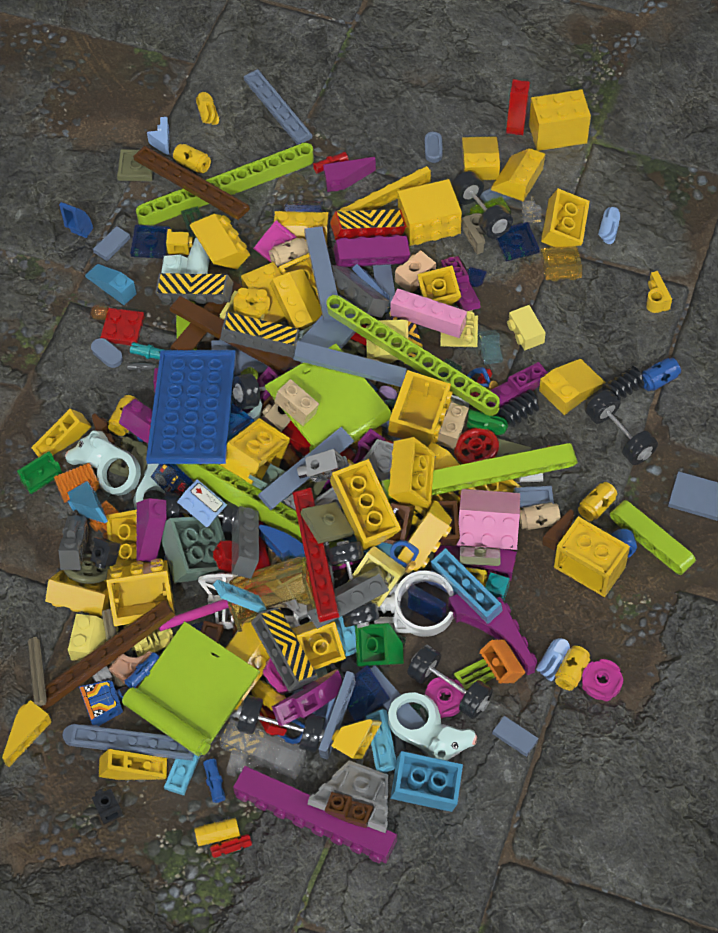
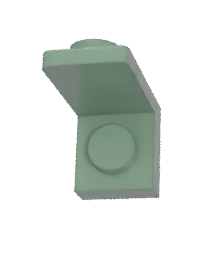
M270 464L262 480L252 475H249L248 478L253 480L252 485L264 490L286 471Z

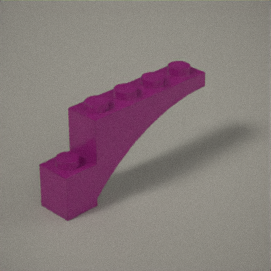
M458 594L448 598V607L453 612L456 623L463 622L491 635L496 640L505 639L526 674L535 673L536 657L533 653L529 652L525 636L520 635L518 631L520 630L516 619H512L510 615L511 610L507 602L504 603L501 597L496 598L502 604L503 611L487 624Z

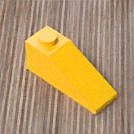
M69 409L31 448L38 458L48 451L55 455L79 440L92 426L82 413Z
M31 700L20 707L15 717L2 757L8 767L17 760L51 723L49 715Z
M108 749L99 759V777L115 780L166 779L167 758Z

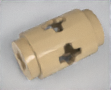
M295 238L274 246L272 250H269L271 262H274L276 266H282L293 261V259L295 260L309 253L304 238Z
M549 502L523 507L520 510L519 517L521 529L532 530L555 525L561 519L558 504Z

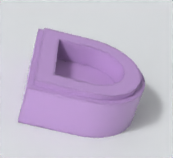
M389 386L380 387L378 391L380 398L383 401L394 404V401L397 400L396 390Z

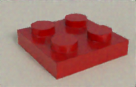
M109 308L100 338L106 339L110 343L132 346V342L138 343L145 318L144 312Z

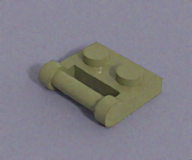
M123 437L121 449L128 451V448L133 449L131 454L139 462L141 472L139 481H142L147 468L148 444L134 441L129 437ZM123 459L115 460L111 464L109 471L116 475L128 477V465L123 468L121 467Z

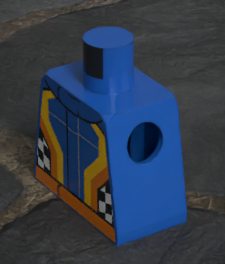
M108 680L79 687L92 725L100 726L123 712L120 702L128 691L127 686L115 690L113 682Z

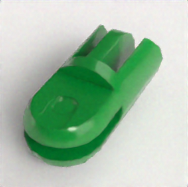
M470 409L467 428L489 429L495 435H502L507 431L508 423L502 417L489 416L483 412Z

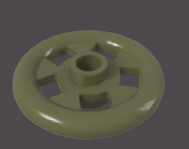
M85 553L81 570H64V572L74 581L94 584L107 579V571L110 569V566H107L106 569L94 566L95 562L93 563L90 560L92 554Z

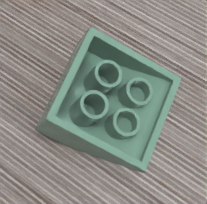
M195 517L169 518L166 521L161 541L174 583L194 581L203 575L227 572L218 569L217 563L213 558V551L219 542L226 541L218 517L208 527L204 526Z

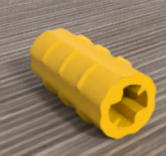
M257 681L251 690L252 695L262 698L264 706L270 708L271 711H273V705L286 699L284 695L265 681Z
M236 818L225 819L194 828L198 846L209 845L210 843L226 839L230 840V838L240 836Z

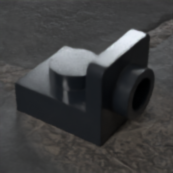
M349 656L336 665L333 663L329 665L330 672L338 669L342 682L347 671L354 673L355 678L361 674V669Z

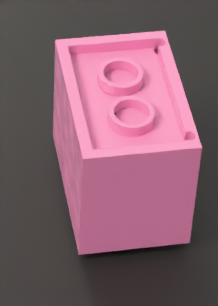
M462 489L459 511L460 539L457 545L517 550L520 493Z

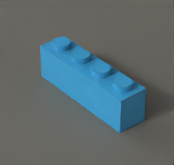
M446 548L431 561L433 570L444 577L450 583L453 590L487 624L503 611L502 604Z

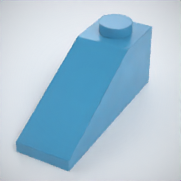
M97 264L85 275L87 279L123 305L136 295L134 281L122 272Z
M88 481L68 492L70 498L68 503L73 511L77 510L80 516H85L102 523L108 522L98 496Z

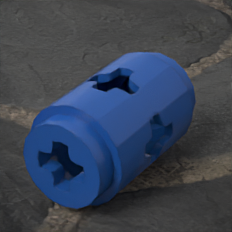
M665 358L642 372L644 388L647 391H655L676 379L681 373V368L674 358Z

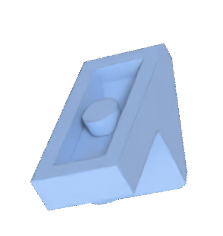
M160 117V125H157L158 131L147 132L148 142L165 155H169L168 118Z

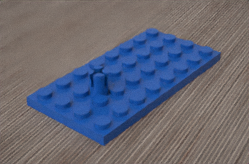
M235 350L160 351L146 456L147 464H226L232 403V381L234 379L236 360Z

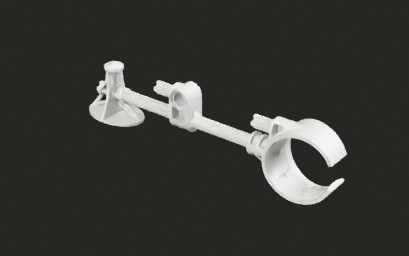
M417 571L411 573L400 583L396 584L380 607L377 606L378 611L383 613L391 611V613H394V617H380V619L374 621V624L389 623L395 633H411L421 637L437 635L450 625L453 620V612H449L446 618L437 625L429 627L417 626L410 623L403 616L400 607L401 598L407 589L419 582L429 581L438 583L446 589L451 597L454 596L453 588L444 577L435 572ZM213 573L198 578V582L209 594L208 604L222 600L219 595H213L207 588L215 589L213 584L217 579L241 589L245 588L244 590L246 591L256 583V579L253 577L250 579L233 575L232 573ZM278 596L260 597L266 608H289ZM233 606L230 622H228V608L222 611V622H219L218 612H215L216 623L223 625L224 629L227 630L233 628L236 610L242 606ZM295 613L294 616H285L290 628L300 626L301 618ZM309 615L304 617L308 618L310 620L309 622L312 621Z

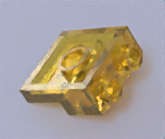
M577 246L541 249L543 271L546 280L555 282L559 279L576 280L577 278H582V263Z

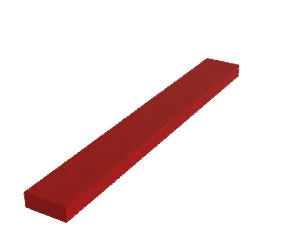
M310 487L293 492L292 494L319 622H324L340 616L324 542L318 544L301 515L303 508L316 506L313 490Z

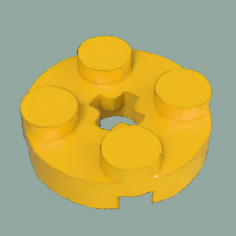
M240 288L234 296L233 308L240 315L260 319L261 315L268 314L270 310V298L264 289Z

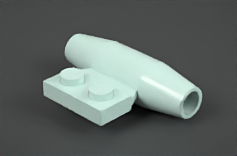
M195 238L188 258L182 255L164 256L161 273L208 274L210 258L199 240Z

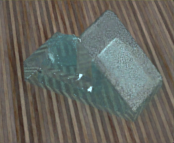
M496 330L478 332L484 365L501 363L503 358L499 344L500 334Z

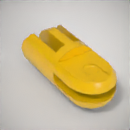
M206 92L199 93L196 97V104L202 123L217 125L219 117L211 95Z

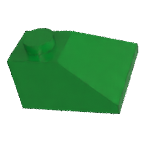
M389 623L370 624L361 628L355 626L357 666L404 664L403 643Z

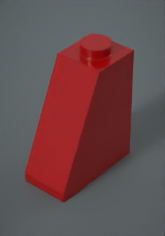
M512 81L506 129L508 134H524L530 81Z
M259 540V561L252 577L256 579V582L265 584L257 574L270 568L271 564L262 540ZM220 541L213 551V558L217 563L218 569L232 573V541Z

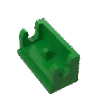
M48 451L19 469L17 473L21 483L32 494L52 482L55 476L62 474L59 463L55 462L52 453Z

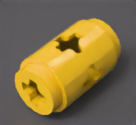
M179 144L173 152V158L178 164L190 168L197 173H205L210 167V157L206 153L194 149L187 144Z
M125 395L120 399L108 421V428L112 433L124 436L125 433L129 432V430L119 424L123 407L134 399L138 400L134 396Z
M608 482L598 484L580 503L578 508L580 515L587 521L598 519L616 500V489Z
M572 646L571 649H568L555 675V682L559 687L569 691L577 687L584 668L590 662V654L586 649L580 646Z

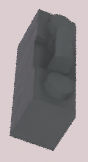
M78 515L67 516L63 538L58 550L61 570H81L89 537L87 518Z

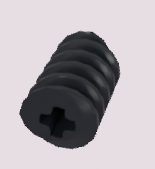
M632 365L631 368L615 376L608 383H604L602 390H611L621 401V397L625 399L627 394L631 395L633 393V390L638 391V385L644 387L645 384L638 368Z
M528 389L514 400L509 401L508 404L503 405L502 408H499L498 416L504 418L511 427L516 426L515 421L517 423L522 422L521 417L527 419V413L531 416L533 415V410L539 411L538 399L534 392Z

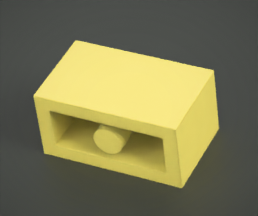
M530 305L509 312L508 327L511 331H514L516 341L519 345H522L524 351L545 342V331Z

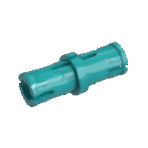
M132 342L130 347L131 354L145 356L146 359L154 358L159 360L160 351L164 350L155 348L150 344L146 346Z

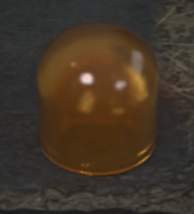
M103 305L93 306L91 309L92 318L95 320H105L108 307Z

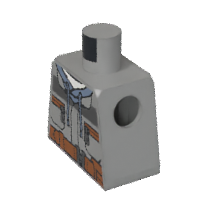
M335 449L306 457V465L297 467V472L300 479L310 477L314 482L330 480L333 472L345 468L344 459Z

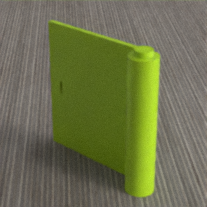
M337 344L329 347V349L343 352ZM304 362L265 385L266 390L275 400L278 390L291 379L319 403L316 414L304 426L283 410L311 444L310 452L340 427L355 442L362 438L370 428L375 430L389 421L392 414L388 406L365 378Z
M184 621L149 671V676L145 677L138 689L135 687L130 688L123 696L122 703L196 756H201L209 751L210 744L260 671Z

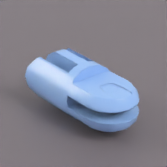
M616 207L606 208L601 221L598 235L606 244H612L616 238L620 220V212Z
M563 638L553 640L538 664L536 670L545 676L547 680H554L568 649H570L568 641Z

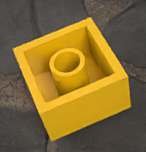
M313 621L291 628L314 670L346 659L335 621L318 629Z

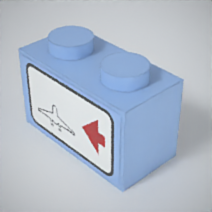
M198 479L184 492L177 502L206 527L227 506L226 503Z

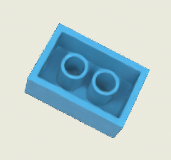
M401 751L396 760L390 799L452 812L458 802L463 764Z

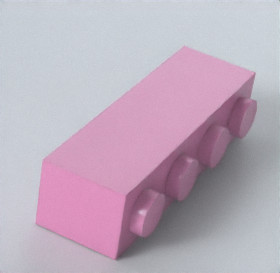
M397 288L391 301L390 315L460 338L466 325L467 311Z

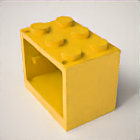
M583 90L531 97L529 127L537 151L587 143L591 115Z
M449 179L398 191V209H401L407 226L404 232L410 246L461 234L462 211Z
M407 370L389 420L388 435L401 439L415 437L426 447L431 442L437 443L446 411L452 401L453 392L450 391L451 384Z
M259 418L227 443L226 464L220 465L252 484L253 480L248 478L249 475L262 480L270 464L279 468L290 438Z
M578 516L557 545L554 568L605 597L626 567L630 546Z
M153 559L151 563L134 562L131 563V566L114 565L111 569H108L106 581L114 626L132 624L163 600L169 603L175 613L167 560Z

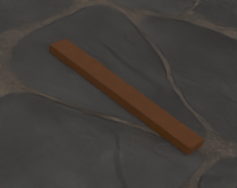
M146 146L133 156L134 161L237 220L250 210L248 204Z
M179 296L171 305L170 311L220 339L224 323L223 319L182 296ZM228 343L281 374H285L288 367L302 364L288 356Z
M163 600L46 685V704L40 708L44 711L176 616L169 603Z

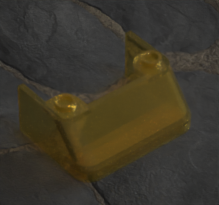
M297 557L255 570L251 579L236 576L229 582L231 585L259 595L266 608L296 599L298 603L303 605L311 603L312 609H316L305 557ZM228 601V607L237 630L242 632L243 622H252L258 613Z

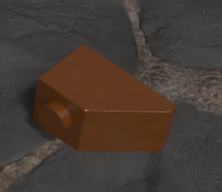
M393 502L390 506L400 525L401 531L384 541V543L393 544L399 540L406 541L415 509L414 505Z

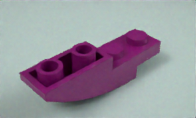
M449 257L441 260L442 268L453 266L461 293V298L456 301L458 308L461 307L465 311L481 308L480 301L469 282V276L459 257Z
M537 362L508 377V382L490 391L499 397V408H502L503 405L508 404L509 401L514 400L528 389L534 391L540 386V379L548 374V372ZM488 402L486 405L488 407H494L496 404L493 402Z
M338 669L303 686V690L273 705L272 709L278 725L284 726L298 717L304 718L334 699L339 694L343 683Z

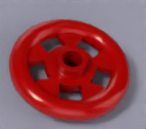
M472 428L459 436L456 447H454V453L462 464L482 461L486 458L492 459L498 453L499 440L489 429ZM480 435L486 436L484 441L478 437ZM470 438L471 440L468 442V445L464 442ZM486 445H492L491 450H486ZM468 450L469 455L464 456L462 452ZM481 454L483 455L482 458H479V459H475V458H474V456H479V455H481Z

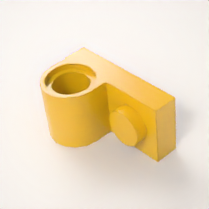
M652 272L650 281H648L650 291L647 297L646 308L652 313L670 310L672 298L659 272Z

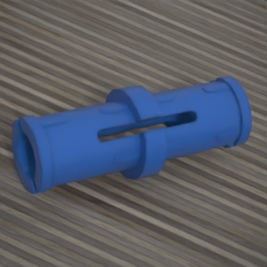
M152 652L124 680L125 684L129 688L136 687L146 676H149V671L159 659V656Z
M208 759L203 762L207 776L206 783L210 788L213 803H219L226 799L222 788L223 779L219 775L216 759Z

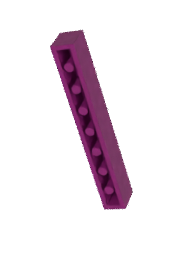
M244 766L233 786L234 794L239 800L243 802L250 801L263 811H266V809L274 812L273 814L280 819L287 818L300 828L305 826L311 829V832L317 836L322 837L324 835L329 837L333 843L337 845L344 844L350 847V850L354 853H364L374 862L387 863L396 845L397 834L388 830L384 833L370 827L363 828L333 817L322 809L308 805L311 795L247 766Z

